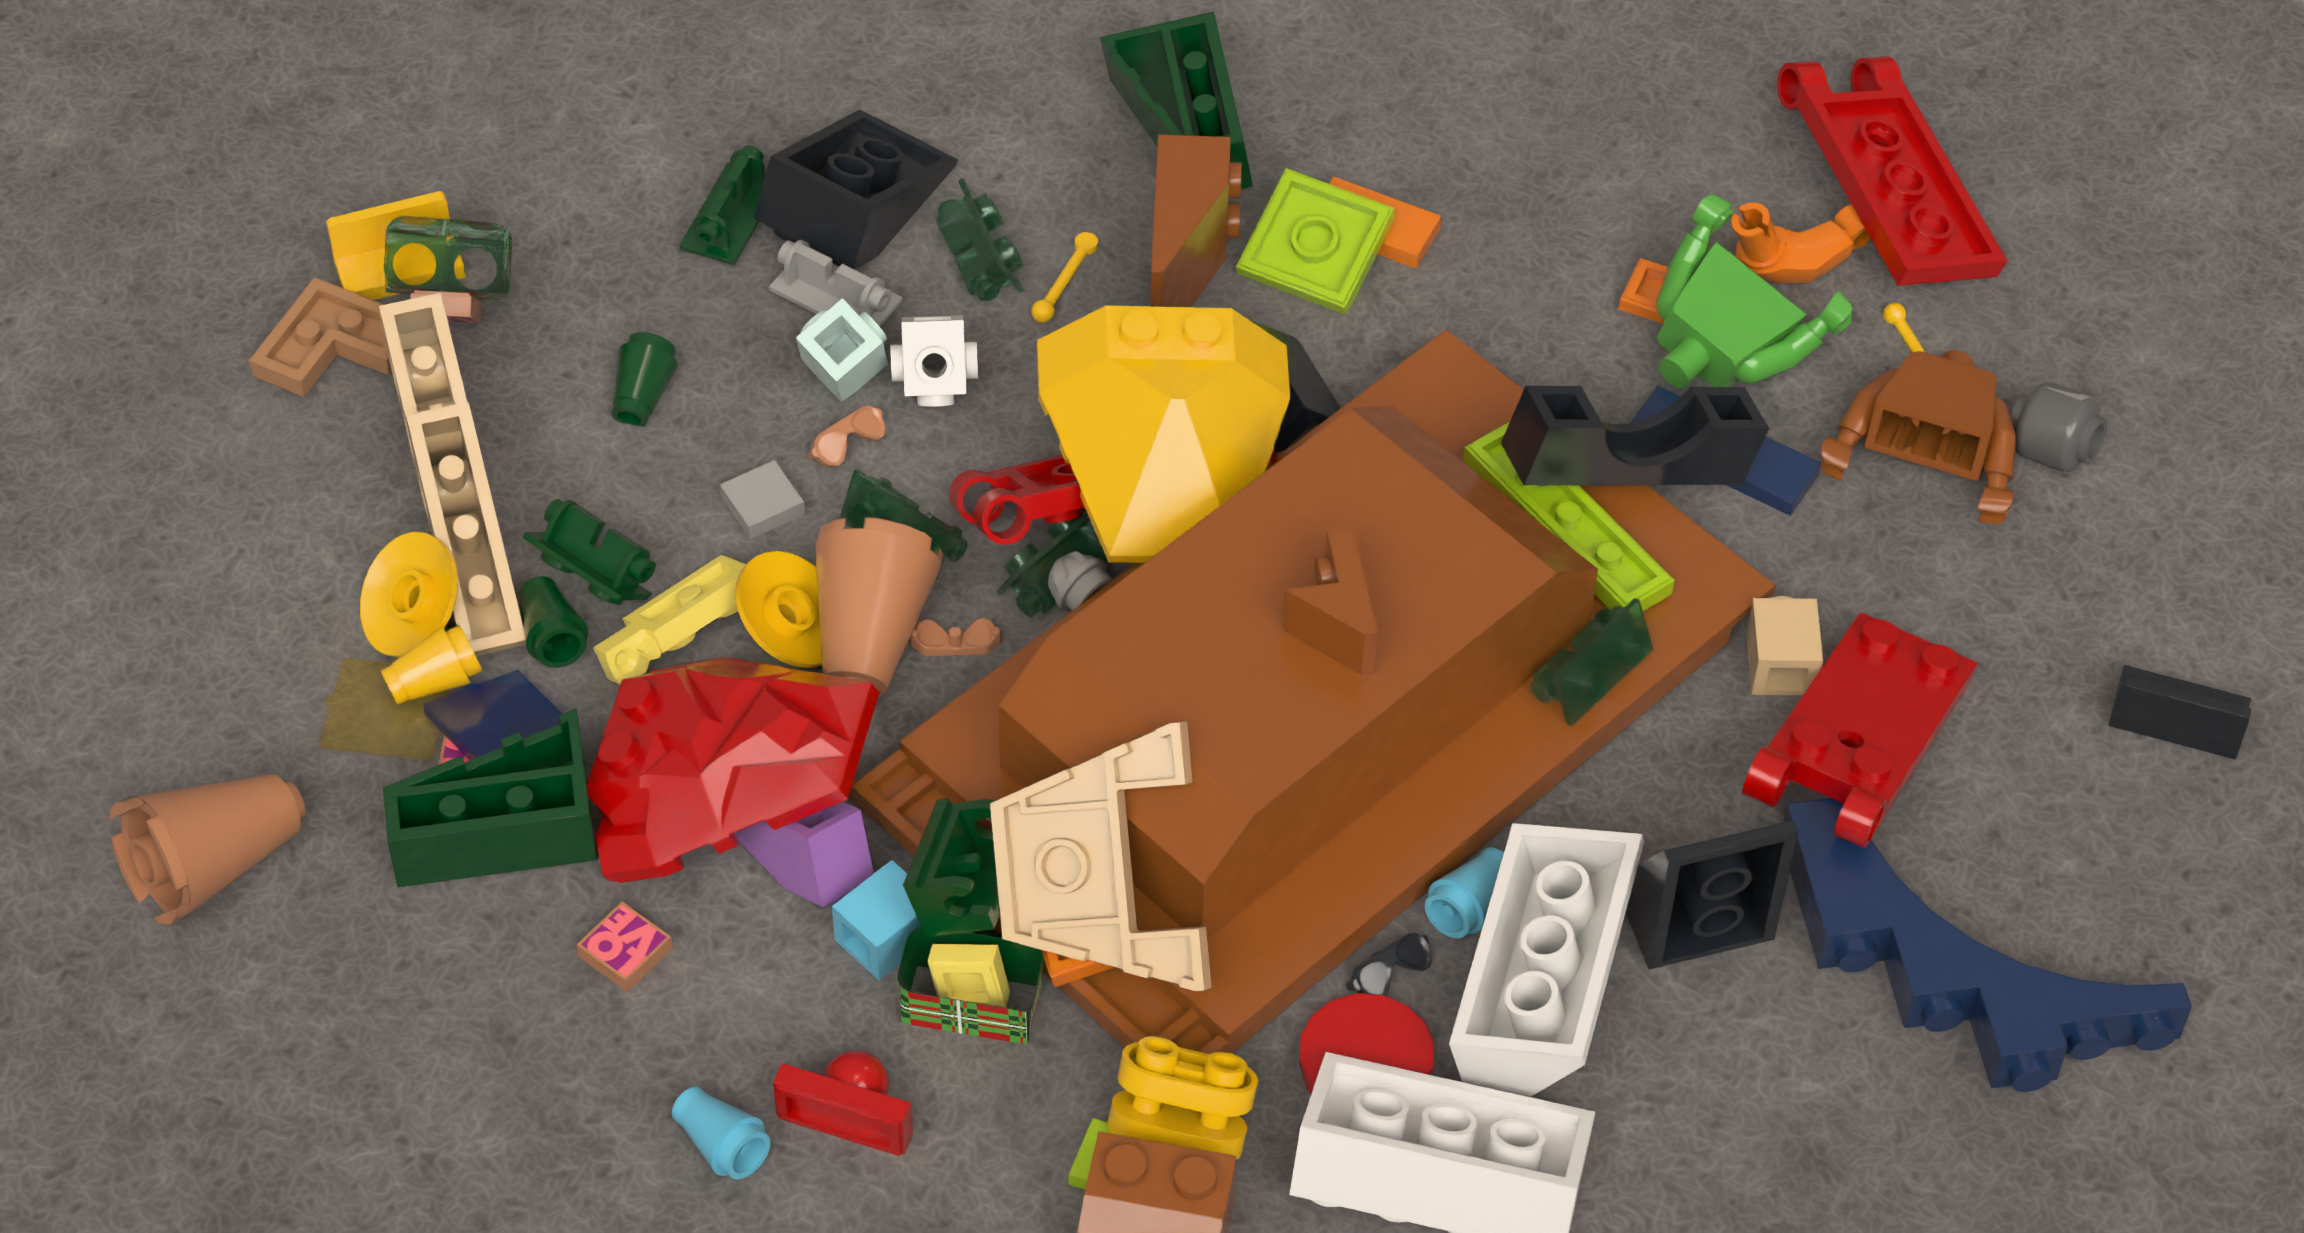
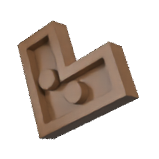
M314 277L249 359L252 376L302 397L307 395L337 355L390 376L392 370L382 332L379 306L384 304Z

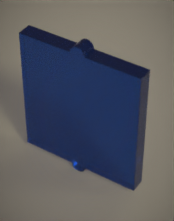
M519 670L480 684L471 683L465 685L463 690L423 704L426 717L469 761L501 748L500 739L517 732L521 734L522 738H526L559 724L558 716L563 714Z

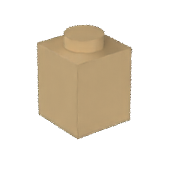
M1788 596L1753 598L1746 630L1752 695H1803L1817 676L1823 664L1817 599H1799Z

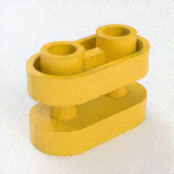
M1155 1036L1142 1038L1139 1042L1131 1043L1123 1049L1117 1080L1125 1090L1116 1093L1112 1099L1107 1121V1128L1111 1134L1237 1156V1160L1241 1157L1247 1133V1124L1240 1116L1247 1114L1252 1109L1258 1085L1256 1073L1247 1066V1063L1242 1058L1227 1052L1206 1054L1180 1048L1168 1039Z

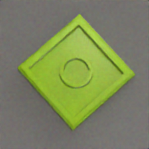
M1286 168L1236 265L1237 274L1346 315L1354 303L1396 218L1395 209Z

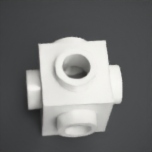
M963 315L902 317V344L890 345L892 382L904 381L905 396H917L918 406L953 405L954 395L966 394V379H978L977 342H964ZM937 353L942 355L946 362L942 368L931 370L923 364V360L927 355Z

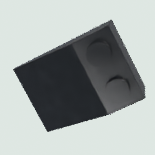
M858 110L770 157L753 219L772 228L779 238L786 241L790 240L794 243L798 240H803L809 243L811 249L832 258V263L838 266L844 264L855 270L879 256L954 169L958 159L862 110Z
M1794 820L1664 850L1638 865L1626 909V916L1649 970L1775 939L1798 836V829Z

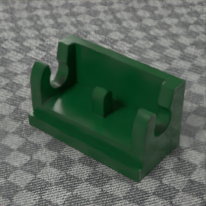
M948 798L936 801L903 883L905 892L926 937L995 928L1000 915L993 832L983 828L978 822L982 818L991 819L990 803L995 800L982 799L951 803Z

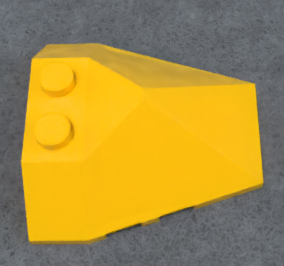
M1104 306L1037 340L1038 400L1045 416L1049 415L1060 439L1059 449L1065 463H1070L1081 488V500L1108 562L1145 563L1266 472L1290 401L1287 345L1234 309Z

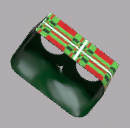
M922 927L914 929L906 939L897 974L902 1024L1028 1045L1042 988L1043 955L1041 950L999 937L968 932L926 937ZM932 944L998 945L1007 981L1036 986L1030 1010L1028 1040L1026 1011L911 992L917 966L929 968L928 958Z

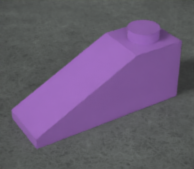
M845 802L833 805L777 830H773L764 820L733 833L739 842L783 888L821 907L837 903L874 874L861 810Z

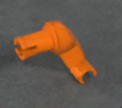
M1749 202L1738 208L1744 220L1743 223L1740 216L1735 213L1731 220L1734 232L1739 237V241L1736 244L1735 257L1768 282L1811 283L1846 261L1850 257L1852 250L1865 246L1870 240V236L1852 204L1841 209L1833 221L1830 220L1800 233L1780 226H1773L1768 209L1763 204L1757 202Z

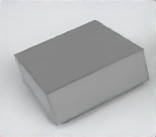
M775 460L720 484L721 498L750 539L805 515L803 499Z

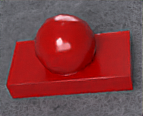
M848 1050L836 1055L825 1067L823 1075L784 1063L781 1064L773 1081L778 1119L897 1156L905 1155L913 1137L911 1102L887 1095L890 1084L887 1070L879 1058L869 1052Z

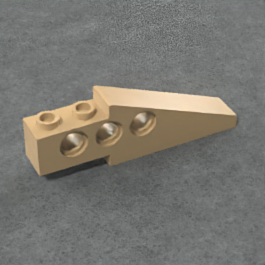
M441 293L379 306L382 332L430 530L433 536L439 538L447 545L453 555L457 568L458 588L452 611L455 627L461 626L475 656L526 645L525 631Z

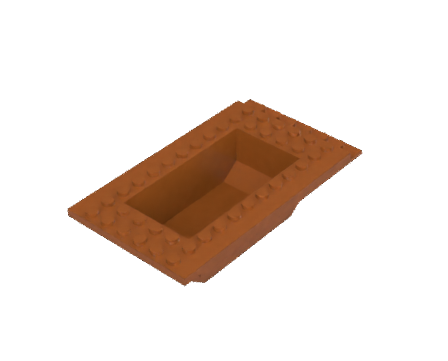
M1445 329L1276 457L1277 462L1269 464L1266 472L1145 563H1135L901 739L899 741L900 749L852 784L851 797L858 807L911 855L915 856L937 800L949 798L951 803L982 799L997 801L1059 772L1071 769L1100 756L1104 752L1124 743H1129L1154 732L1156 729L1169 723L1187 721L1193 783L1124 790L1137 929L1139 931L1206 926L1212 988L1203 991H1192L1181 988L1176 983L1153 977L1144 978L1123 972V969L1116 967L1058 986V988L1124 1047L1131 1043L1139 1042L1142 1038L1155 1036L1168 1039L1180 1048L1206 1054L1214 1052L1233 1053L1427 893L1433 882L1456 869L1729 643L1732 627L1750 613L1753 598L1770 597L1775 592L1776 585L1648 485H1579L1675 580L1672 595L1623 623L1594 594L1598 568L1463 462L1465 446L1510 422L1524 389ZM1350 526L1354 528L1378 630L1375 673L1361 675L1292 636L1283 626L1285 592L1291 588L1316 585L1314 561L1317 557H1325L1327 529ZM982 818L978 820L983 828L992 831L991 819ZM999 915L994 930L1002 936L1001 918ZM1043 956L1042 973L1051 980Z

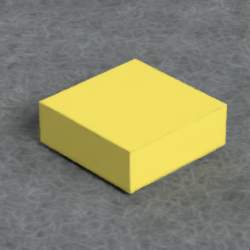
M932 944L928 965L937 996L1007 1007L1010 988L998 945Z

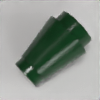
M637 332L631 334L628 342L619 347L613 399L614 406L611 412L614 420L641 427L647 425L649 416L653 413L678 368V363L674 358L676 349L670 341L656 334Z
M538 576L528 580L520 589L527 651L533 658L539 660L547 667L559 668L574 663L582 656L586 649L588 638L587 624L557 587L553 579L546 576Z

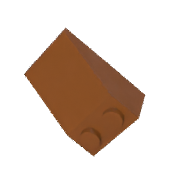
M1158 135L1150 307H1192L1226 260L1227 238L1239 239L1240 203H1230L1228 198L1240 199L1242 162H1230L1231 137Z
M1098 1131L1077 1233H1228L1236 1195L1237 1156Z

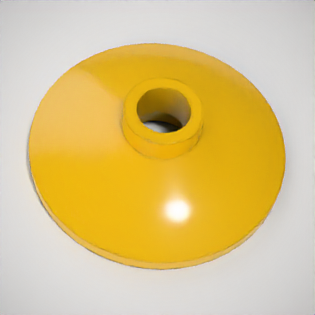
M410 532L400 535L389 542L371 564L361 591L360 619L366 638L377 651L391 657L400 658L441 626L445 628L456 601L458 575L453 555L442 540L424 532Z
M770 551L757 555L743 567L735 588L736 605L745 628L762 649L781 662L800 668L822 666L816 566L802 557L782 551Z

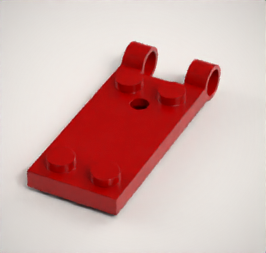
M1881 56L1858 59L1851 71L1852 92L1833 93L1827 84L1825 71L1821 64L1816 61L1785 63L1781 67L1777 77V93L1780 102L1786 109L1799 110L1897 286L1999 276L2007 263V259L1902 81L1899 66L1892 57Z
M1275 446L1269 464L1277 462ZM1062 455L989 472L976 469L967 470L954 479L949 490L950 504L955 512L968 522L976 524L977 528L985 536L1001 545H1009L1021 540L1027 534L1031 520L1042 518L1047 523L1065 522L1079 517V509L1085 508L1080 497L1081 488L1070 463H1065ZM977 482H987L991 490L979 498L974 512H967L963 505L966 490ZM1005 501L1014 502L1017 511L1014 523L1004 531H991L988 523L994 521L1002 513Z
M1860 612L1768 747L1763 746L1757 753L1745 778L1742 794L1774 808L1781 799L1788 784L1794 781L1839 801L1844 805L1838 816L1833 835L1865 849L1965 693L1974 676L1978 662L1957 654L1947 646L1931 643L1901 630L1889 621L1876 619Z

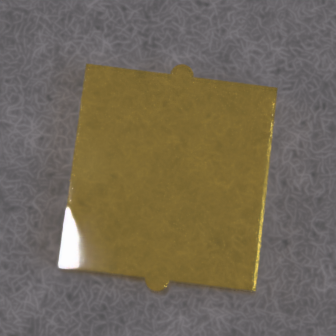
M344 658L334 694L328 696L325 700L329 712L319 743L320 748L432 761L441 725L450 719L449 710L446 706L451 689L412 701L408 700L397 705L381 673L382 669L391 666L392 663Z

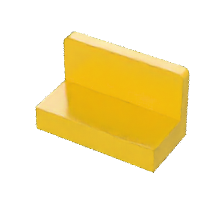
M437 191L329 218L326 221L334 265L342 288L371 300L399 294L385 293L384 256L387 227L392 220L401 216L450 219L444 193ZM389 231L386 277L392 284L400 287L425 288L466 277L464 264L454 236Z

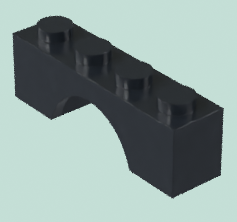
M1525 386L1502 438L1501 445L1523 485H1742L1768 433L1769 427L1745 387H1690L1674 404L1657 415L1634 423L1611 424L1600 420L1582 386Z

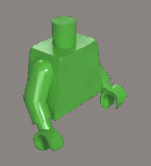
M1717 195L1704 197L1691 218V221L1696 223L1691 233L1686 232L1668 266L1656 300L1657 312L1664 320L1656 338L1659 344L1669 352L1659 362L1658 367L1663 378L1677 388H1685L1697 375L1714 387H1728L1737 380L1741 383L1753 384L1792 369L1823 344L1822 338L1829 331L1834 336L1838 335L1848 328L1852 320V304L1838 290L1819 317L1808 323L1801 324L1806 313L1719 243L1716 242L1712 247L1708 245L1713 232L1721 229L1733 215V211L1729 209L1732 204Z

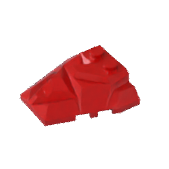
M725 656L670 665L650 671V674L622 679L586 784L590 801L602 814L595 836L602 875L608 881L619 883L666 877L683 869L682 855L709 843L719 854L737 847L738 839L733 833L765 820L773 830H777L848 800L880 692L871 682Z

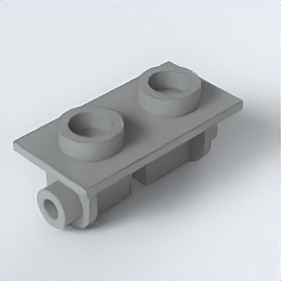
M788 240L782 245L778 253V262L784 264V270L769 286V291L815 314L823 310H829L843 298L858 315L863 311L866 312L880 327L903 301V297L885 288L883 279L879 277L870 278L844 264L838 266L832 263V258L811 249L809 243L803 240H798L795 243Z

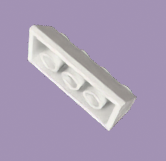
M1512 823L1449 1042L1462 1082L1531 1097L1585 1065L1644 845L1642 834Z
M1326 1052L1300 1127L1289 1195L1312 1200L1321 1206L1345 1207L1376 1214L1391 1222H1411L1446 1230L1449 1233H1569L1595 1112Z

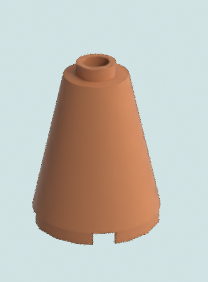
M846 518L833 520L821 526L815 544L822 673L871 682L880 692L879 696H881L888 689L941 570L943 553L941 548L935 553L931 551L932 538L924 532L905 524L879 518H865L863 529H844Z
M276 774L130 796L117 801L110 810V820L121 816L122 828L121 833L111 836L113 851L121 873L134 897L141 903L150 894L164 912L153 919L159 924L172 925L186 918L296 836L301 828V818L305 816L304 801L299 790L292 782H284Z

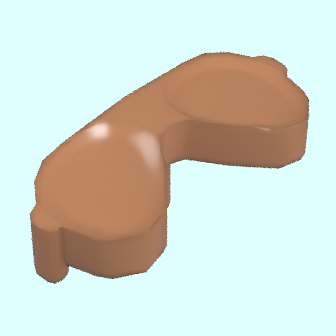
M863 406L814 437L811 449L807 453L808 459H816L825 467L839 466L845 460L847 436L849 434L873 442L884 437L886 427L882 418L883 412L880 408Z
M986 618L975 620L962 635L961 629L958 627L950 628L948 635L935 621L925 619L917 624L910 637L911 648L916 649L925 656L981 655L992 652L995 647L1001 644L1000 628L995 627L992 621Z

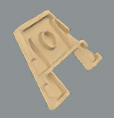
M1187 721L1169 723L1156 729L1154 732L1129 743H1124L1071 769H1066L990 803L1002 939L1081 961L1091 960L1123 969V972L1144 978L1153 977L1179 984V987L1192 991H1203L1212 988L1206 926L1139 931L1137 929L1124 790L1193 783Z

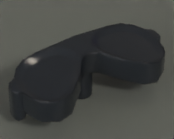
M1417 933L1404 934L1357 965L1352 972L1351 980L1346 983L1347 989L1349 991L1356 990L1360 994L1388 995L1391 969L1394 964L1418 972L1430 968L1432 956L1428 946L1429 939L1426 935L1421 936Z

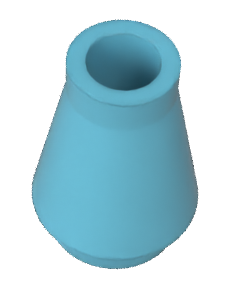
M1494 847L1485 848L1476 858L1431 884L1428 898L1425 901V912L1429 921L1438 931L1451 938H1463L1467 934H1475L1482 929L1504 855L1503 851Z
M697 1086L688 1088L676 1099L672 1108V1118L684 1128L717 1175H729L733 1179H743L754 1173L765 1161L770 1150L771 1141L770 1137L765 1133L764 1123L759 1118L709 1095Z

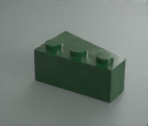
M1214 11L1100 37L1111 83L1156 146L1158 145V135L1231 137L1230 162H1242L1241 189L1253 187L1244 139Z
M577 708L559 715V724L531 736L522 738L521 734L517 732L500 739L501 748L475 759L464 762L463 758L459 756L383 787L387 842L397 888L597 860Z

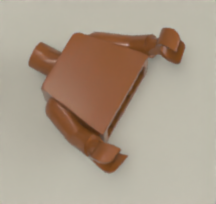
M1959 350L1946 351L1941 357L1921 351L1911 352L1899 368L1887 370L1857 392L1837 426V429L1840 431L1837 438L1828 436L1822 444L1821 470L1824 474L1842 481L1843 471L1847 469L1853 447L1858 441H1862L1866 435L1867 438L1864 446L1866 449L1974 481H1979L1982 467L1984 466L1987 486L1979 500L1978 509L1982 511V514L1977 521L1995 525L2002 523L2007 517L2008 509L2011 507L2014 491L2006 488L2007 482L2013 479L2016 434L2008 406L2001 398L1995 396L1997 377L1991 371L1975 367L1972 358L1967 353Z

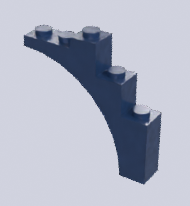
M1827 798L1787 804L1784 822L1794 820L1798 829L1790 873L1818 969L1839 967L1845 972H1859L1871 967L1877 961H1884L1904 1028L1925 1026L1927 1030L1940 1032L1958 1026L1963 1020H1970L1991 1088L2012 1086L2014 1090L2019 1092L2038 1090L2049 1084L2051 1080H2057L2065 1054H2071L2075 1059L2087 1060L2104 1054L2109 1048L2137 1045L2140 1050L2153 1051L2168 1046L2175 1039H2180L2192 1007L2184 983L2131 986L2080 980L2019 962L1975 941L1934 913L1897 877L1872 840L1864 849L1833 835L1838 816L1844 805L1843 803Z

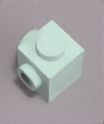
M843 298L829 310H823L812 317L803 327L801 334L796 337L802 361L841 402L859 390L888 365L884 342L887 340V337L883 330L866 312L863 311L858 315Z

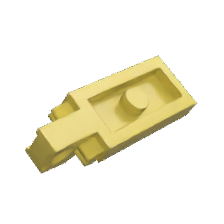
M720 555L622 618L626 627L593 647L606 677L620 685L622 679L645 674L650 660L660 658L661 653L666 651H673L686 646L695 638V632L713 620L738 612L735 588L738 576L746 564Z

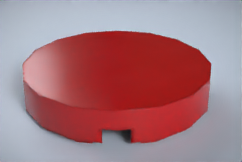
M1356 993L1331 1000L1311 1016L1301 1034L1299 1066L1302 1071L1303 1081L1310 1094H1312L1326 1052L1423 1074H1433L1434 1042L1425 1022L1407 1005L1384 995Z

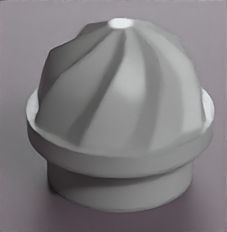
M1078 551L1058 558L1053 564L1048 580V586L1055 598L1056 604L1063 611H1073L1114 579L1107 574V564L1099 557L1085 555Z

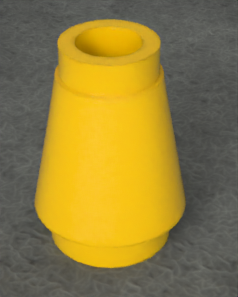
M458 625L447 631L441 626L395 660L391 666L382 669L381 673L397 705L408 700L412 701L471 684L469 677L483 670L461 626Z

